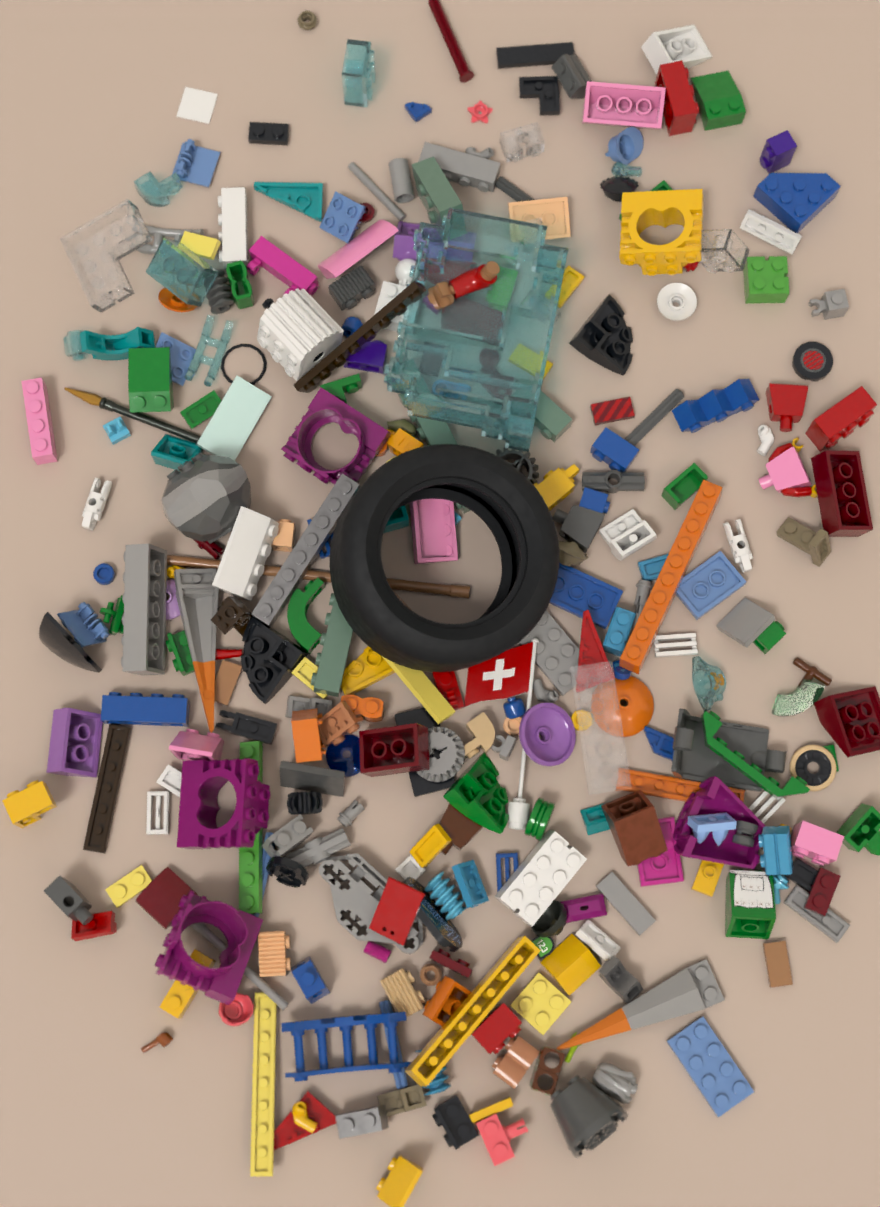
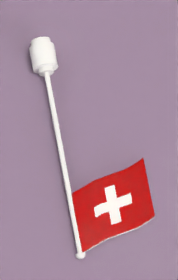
M533 638L531 643L509 649L496 657L469 667L464 708L479 702L508 699L527 692L526 711L531 708L536 648L539 640ZM523 748L518 798H513V802L508 804V828L525 830L530 804L526 803V799H522L526 753Z

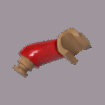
M489 261L487 264H482L479 267L462 273L449 282L437 283L436 286L428 289L429 295L427 297L429 302L433 304L435 309L440 310L453 304L454 298L457 299L469 293L490 287L497 280V274L500 272L499 265L494 261Z

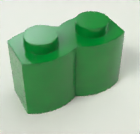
M241 260L228 263L226 271L236 306L239 309L253 306L254 296L245 264Z

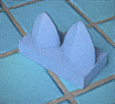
M728 813L688 816L687 824L693 829V835L697 838L699 844L707 838L709 832H712L714 841L719 846L725 840L729 830L736 829L737 821Z

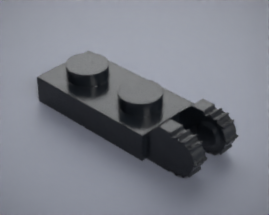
M220 710L219 715L224 718L234 719L232 726L221 722L216 723L215 727L217 729L272 745L278 726L276 723L237 712L235 714Z

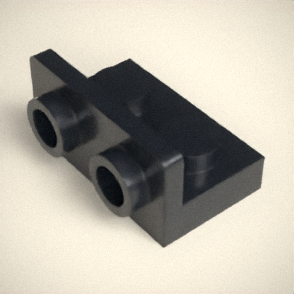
M457 1095L434 1108L435 1114L432 1116L437 1126H443L446 1134L443 1137L449 1148L454 1146L457 1150L460 1146L479 1136Z

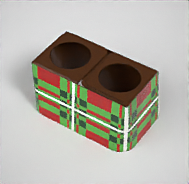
M543 1046L535 1063L530 1080V1088L552 1096L559 1078L557 1074L559 1073L560 1075L566 1054L560 1050ZM549 1052H555L560 1058L559 1065L555 1068H549L544 1063V1057ZM542 1074H548L553 1079V1085L548 1090H542L537 1084V1080Z

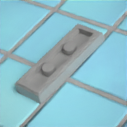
M613 872L596 885V888L603 893L604 897L639 936L656 921Z
M796 885L784 901V904L834 942L838 943L850 925L830 909L827 910L826 916L823 917L803 908L808 893Z

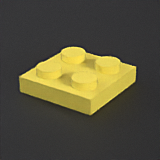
M538 972L510 1006L541 1035H544L570 1005L571 1001Z

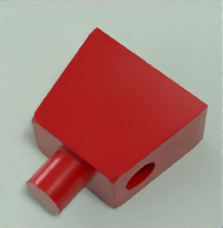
M772 383L768 385L766 398L769 417L771 421L780 422L781 432H791L792 423H798L802 418L808 386Z

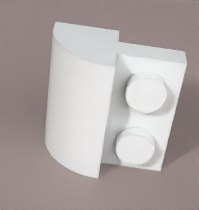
M634 509L599 530V534L611 548V553L620 561L657 538L653 529L645 520L639 517Z

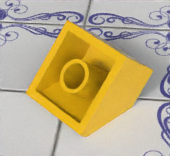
M400 1154L398 1159L393 1157L387 1168L390 1170L389 1175L386 1179L382 1177L376 1187V1190L379 1191L377 1197L390 1207H404L423 1172L422 1167Z

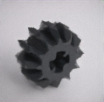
M294 792L288 795L287 807L291 815L318 814L322 811L323 799L319 792Z

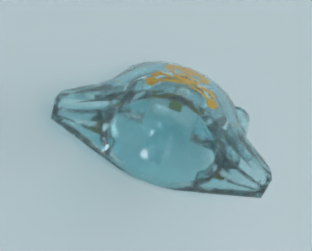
M699 656L692 657L694 690L703 710L709 711L714 702L723 700L726 678L720 668L709 665Z

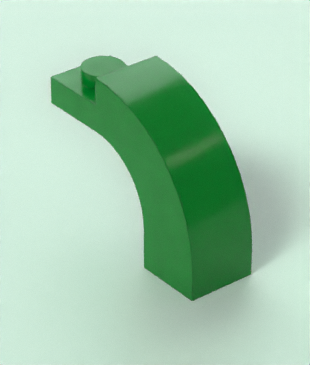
M318 577L315 581L311 580L305 586V592H302L299 588L294 591L287 610V619L292 636L297 644L309 655L320 643L322 636L308 623L306 618L308 607L325 588L324 582Z

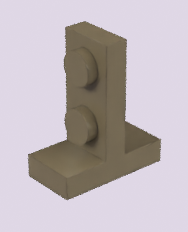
M788 517L776 532L777 536L811 555L812 563L818 567L821 566L832 552L828 532L821 528L816 533Z

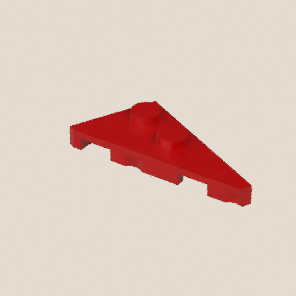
M589 610L583 612L576 693L615 679Z
M309 1091L300 1100L306 1104L308 1118L318 1123L313 1133L337 1123L336 1115ZM292 1111L274 1131V1150L312 1134L294 1123Z

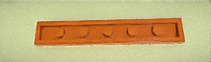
M618 768L615 789L628 792L641 790L645 795L686 802L692 792L696 793L701 789L699 785L702 782ZM728 787L742 802L744 801L745 790Z

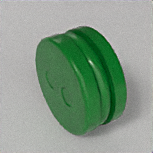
M538 798L524 834L527 836L531 834L535 839L542 840L553 814L555 804Z

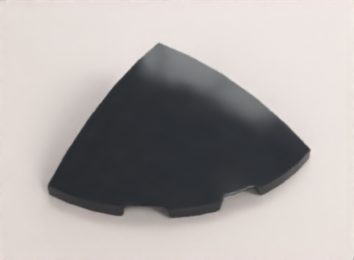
M609 294L590 315L569 344L590 360L620 375H624L628 370L633 355L630 354V344L633 342L631 328L626 326L623 319V310Z
M47 612L39 629L41 642L51 652L66 662L88 671L101 672L102 669L53 616Z
M252 616L248 622L242 639L244 642V654L241 655V664L243 671L246 672L250 681L249 687L264 704H267L293 676L291 672L309 653Z

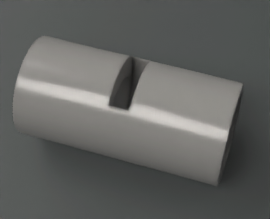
M404 158L391 160L388 165L394 199L397 203L410 202L414 199L408 161Z

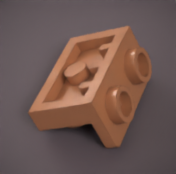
M342 701L320 718L322 719V724H318L319 737L325 746L331 744L337 746L345 740L344 736L347 733L352 734L360 728L359 724L364 719L363 717L356 718L346 701Z

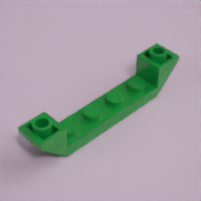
M705 711L701 715L705 746L771 796L776 798L808 793L810 789L806 787L807 782L799 776L796 778L793 776L789 777L783 787L779 788V782L770 776L768 779L761 774L762 770L753 763L751 765L744 761L745 757L736 750L734 752L726 748L728 744L719 737L713 738L714 734L723 724L719 721L721 718L716 713Z

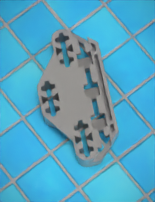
M357 853L328 857L321 863L319 873L331 887L336 918L350 934L359 941L395 944L406 954H413L423 944V923L417 915L414 923L418 921V932L412 927L407 940L414 939L413 945L415 947L413 949L409 947L406 950L404 948L405 945L398 944L369 929L388 880ZM349 860L351 866L355 867L357 865L358 867L349 875L351 870L341 861ZM326 866L329 868L334 866L332 870L337 876L339 871H341L344 875L339 877L344 882L350 881V889L344 888L341 890L342 886L337 880L335 885H333L330 881L335 880V878L331 874L324 875L326 873L324 868ZM363 877H365L375 888L380 886L372 896L371 894L373 893V890H371L361 880ZM343 911L346 913L351 911L350 917L354 921H356V916H358L361 921H357V924L361 927L367 926L366 931L368 934L366 936L363 934L358 936L359 931L355 926H353L351 931L348 926L352 924L348 920L342 921L343 916L341 913Z

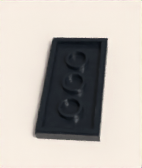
M424 707L394 715L397 726L418 723L428 727V729L441 727ZM434 749L432 757L439 759V754L444 750ZM416 771L408 772L414 797L449 789L455 782L454 777L442 782H432L422 778Z

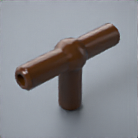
M798 657L793 661L795 666L806 672L798 685L799 689L804 691L813 678L826 686H829L832 682V679L818 671L815 666H810Z

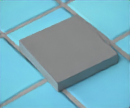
M744 598L716 626L718 630L747 648L776 619L767 610Z

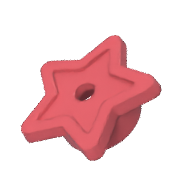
M481 100L473 107H468V111L472 114L471 122L481 121L487 124L488 115L493 109L488 108Z

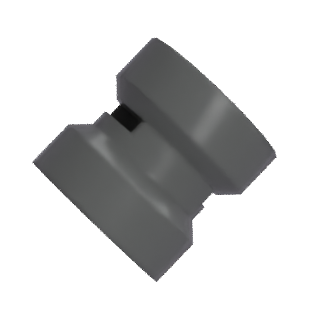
M737 820V832L733 835L732 842L753 847L755 842L753 836L757 832L758 825Z

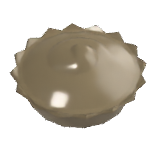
M558 540L559 562L561 564L571 567L572 564L580 565L589 558L587 554L583 553L576 542Z

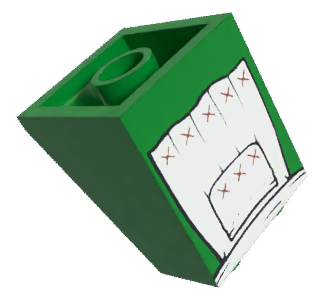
M729 870L726 879L725 937L769 939L776 921L773 875H767L764 870Z

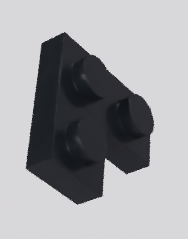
M557 76L519 77L520 99L539 98L540 116L559 115Z

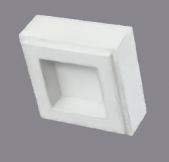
M412 855L395 869L404 880L407 877L417 880L426 871L420 867Z

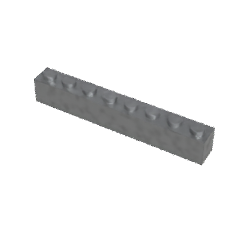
M341 474L251 615L272 627L335 530L343 510L359 490L360 484Z

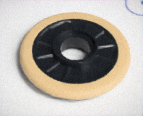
M803 746L791 758L789 767L791 777L796 778L799 776L806 781V787L810 789L809 791L825 789L835 778V759L822 746ZM810 762L818 764L819 770L817 773L810 774L808 772L807 766Z

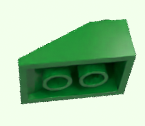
M729 71L692 77L690 79L705 131L743 123L746 114L741 93Z
M170 347L129 348L128 394L130 413L167 412L174 408Z

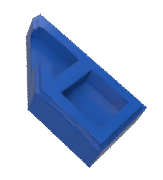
M645 726L643 730L653 753L673 761L674 738Z

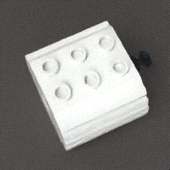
M297 288L295 291H289L282 298H278L275 303L270 298L266 299L262 304L266 310L260 318L257 341L262 348H266L271 353V357L275 362H279L284 367L287 375L293 377L296 381L301 379L341 344L344 330L304 288L302 290Z

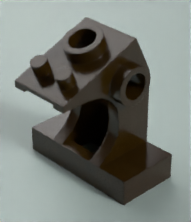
M231 595L223 600L217 608L218 612L212 617L211 621L224 635L234 628L243 637L247 624L252 617L251 611L237 597Z

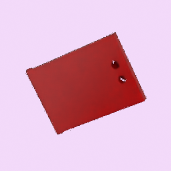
M388 877L369 929L404 946L425 893L392 877Z

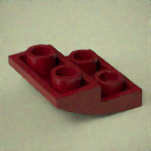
M166 867L141 892L136 899V903L166 930L180 909L178 905L183 894L187 896L190 890H194L169 867Z

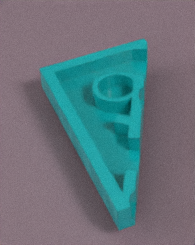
M254 182V190L322 222L323 183Z

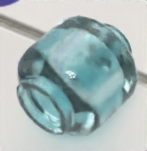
M83 330L69 331L63 338L65 355L73 357V361L84 360L85 355H88V353L82 352L80 333Z

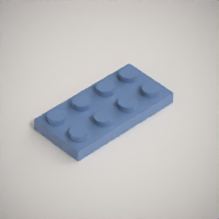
M703 1016L666 1041L717 1117H720L754 1093V1090Z

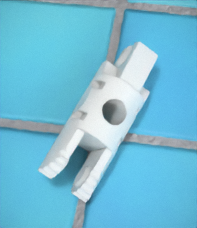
M99 478L94 479L82 514L84 517L82 522L83 528L91 531L94 530L97 521L102 516L112 487V481H105L101 493H99L101 480Z
M741 519L735 521L738 531L736 536H733L730 524L728 522L723 523L735 564L739 563L742 573L751 571L750 559H753Z

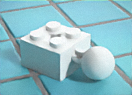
M406 258L397 264L395 274L399 280L398 284L383 281L375 314L412 282L419 279L420 266L415 260ZM422 298L406 307L407 310L402 315L391 320L392 323L384 329L413 335Z

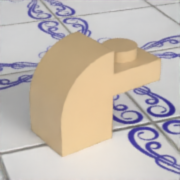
M482 712L466 723V728L474 739L464 745V759L466 757L471 759L480 752L479 748L487 754L494 743V726L486 714Z

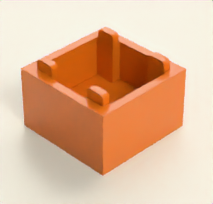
M318 708L292 711L291 724L296 763L322 760V755L326 754V749H323L326 746L319 737L318 724H322V719L319 718L323 714L318 713Z

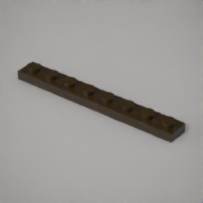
M416 281L412 282L294 384L296 390L304 393L313 391L317 387V383L331 375V371L345 364L346 359L350 355L359 352L365 342L373 340L379 330L388 327L392 323L391 320L402 315L407 310L406 307L420 300L422 294L426 291L423 284Z

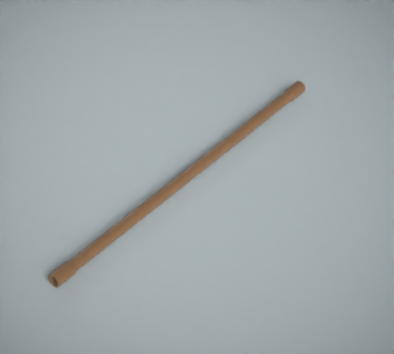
M167 555V565L172 566L177 565L200 569L216 568L218 570L221 560ZM264 565V573L262 575L275 577L281 567ZM308 570L302 579L315 581L318 577L323 582L331 583L330 572ZM387 578L390 587L395 590L441 594L469 599L470 586Z

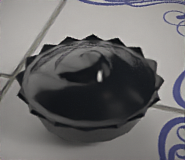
M614 176L603 180L600 183V188L603 189L607 198L616 202H622V192H635L638 182L629 177Z

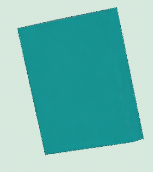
M165 434L151 451V456L155 464L178 470L177 467L186 461H190L198 453H202L203 449L197 446L196 443Z

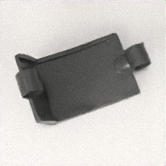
M680 708L673 741L674 753L671 768L673 775L676 778L703 782L709 777L716 776L727 787L761 792V787L705 746L701 718L691 716L686 709ZM720 721L723 724L714 734V739L719 737L728 744L726 748L732 752L738 751L745 757L744 761L749 765L753 763L762 770L761 774L763 776L764 771L784 773L787 751L767 749L768 729Z

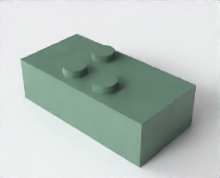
M434 156L411 164L417 194L428 211V218L431 224L435 223L444 241L448 242L468 234L462 202Z

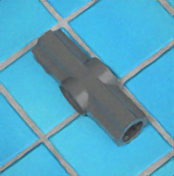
M610 470L609 472H582V491H584L585 487L596 491H607L612 494L618 491H644L645 476L641 472H619L617 470ZM611 478L616 479L618 484L611 485L608 480Z

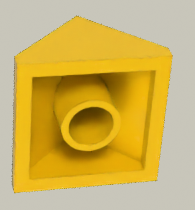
M573 934L569 935L550 955L540 962L568 996L601 967L590 950Z

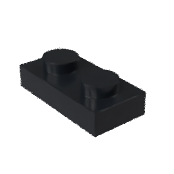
M250 122L249 143L288 146L289 124Z

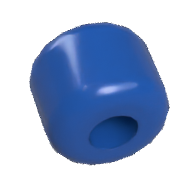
M348 317L341 327L344 330L343 335L348 338L363 325L360 319Z
M514 696L508 698V701L503 704L505 715L509 719L523 716L526 712L521 698L516 699Z

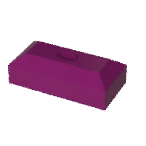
M603 893L560 902L567 911L566 923L607 915ZM587 906L588 909L581 911L580 907Z

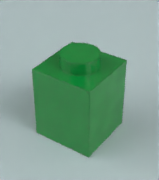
M778 621L772 622L753 643L766 654L786 635L785 629Z

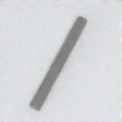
M354 162L350 163L348 168L399 221H403L406 215Z

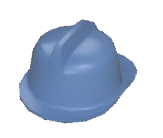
M636 127L626 128L609 140L608 151L605 155L611 157L617 163L629 164L642 153L643 137L641 132Z

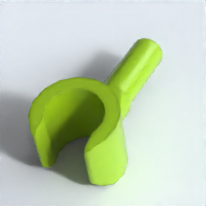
M582 1044L570 1047L564 1061L570 1063L575 1050Z

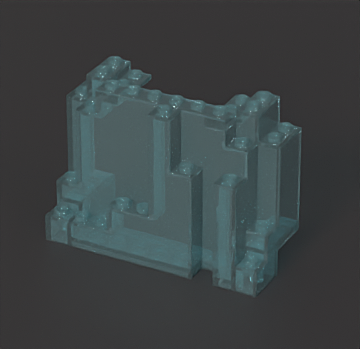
M449 208L448 215L443 216L442 226L420 222L419 229L414 231L413 250L416 251L415 266L411 265L409 277L412 278L411 283L416 281L423 284L426 291L422 294L420 300L411 303L402 314L404 315L403 322L399 321L398 338L393 346V352L396 354L395 357L390 358L389 364H385L383 374L385 376L384 383L387 384V391L405 394L404 407L408 408V415L482 429L481 436L504 440L505 448L529 452L569 248L545 244L547 226ZM489 261H494L499 265L500 272L497 274V280L490 287L469 293L457 299L454 298L453 304L440 310L435 309L433 304L429 302L427 297L429 295L428 289L436 286L437 283L449 282L462 273L479 267L482 264H487Z

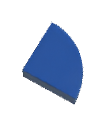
M414 102L405 104V109L415 122L432 113V109L426 104Z

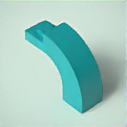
M140 327L120 335H102L86 330L80 333L82 352L92 354L93 359L125 360L128 359L129 348L155 347L154 332Z

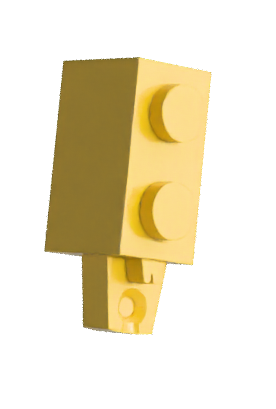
M575 464L566 470L563 468H557L555 471L550 470L545 474L544 480L540 484H533L543 497L549 511L574 491L575 481L573 478L579 473V469Z

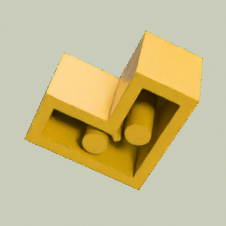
M39 780L29 783L27 788L20 792L16 790L7 794V798L2 800L12 824L22 829L41 820V814L57 807L47 784L43 781L39 782Z

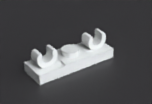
M750 209L747 211L740 226V229L790 254L794 253L802 237L799 233H795L789 228L787 229L785 226L765 218L763 215Z

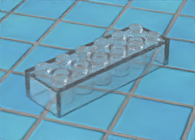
M612 661L569 667L588 794L632 789Z

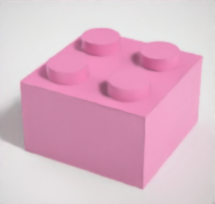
M801 821L794 825L791 833L792 855L802 859L804 856L812 859V863L819 866L830 864L837 860L844 836L806 821Z

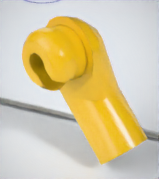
M298 1101L292 1108L294 1123L313 1134L318 1123L308 1118L306 1104Z

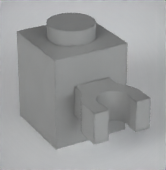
M845 289L828 291L824 293L821 300L812 299L809 301V307H818V310L812 311V317L818 316L823 312L824 320L844 317L849 308Z

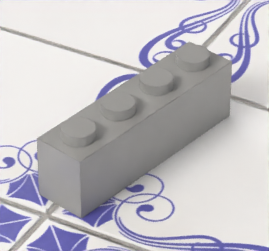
M424 143L419 161L434 156L448 181L457 182L465 187L472 186L483 192L494 191L500 172V162L435 144Z

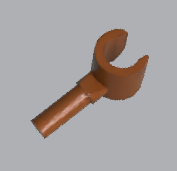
M167 1032L158 1035L153 1042L142 1047L141 1050L145 1053L159 1043L165 1048L173 1038Z

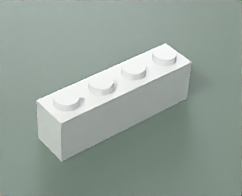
M245 187L221 188V196H218V207L222 208V214H218L219 226H222V232L218 233L220 244H222V250H219V262H223L225 270L228 263L240 260L247 266L248 225Z

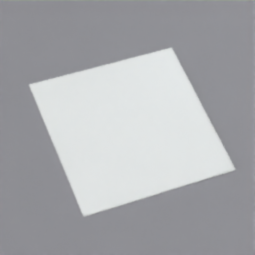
M185 87L176 117L209 124L218 94Z

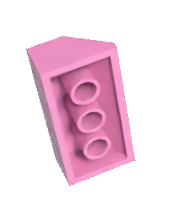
M587 81L582 123L661 129L665 88Z

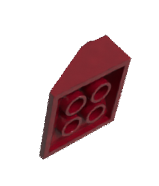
M876 686L830 695L814 702L820 723L847 757L880 750V698Z

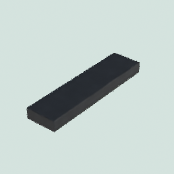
M573 42L496 48L498 69L552 65L563 54L574 55Z

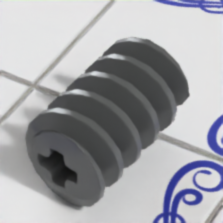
M209 269L200 274L206 297L209 300L208 304L213 314L224 313L234 304V299L230 298L232 292L228 291L230 286L225 284L228 279L223 277L225 275L224 270Z

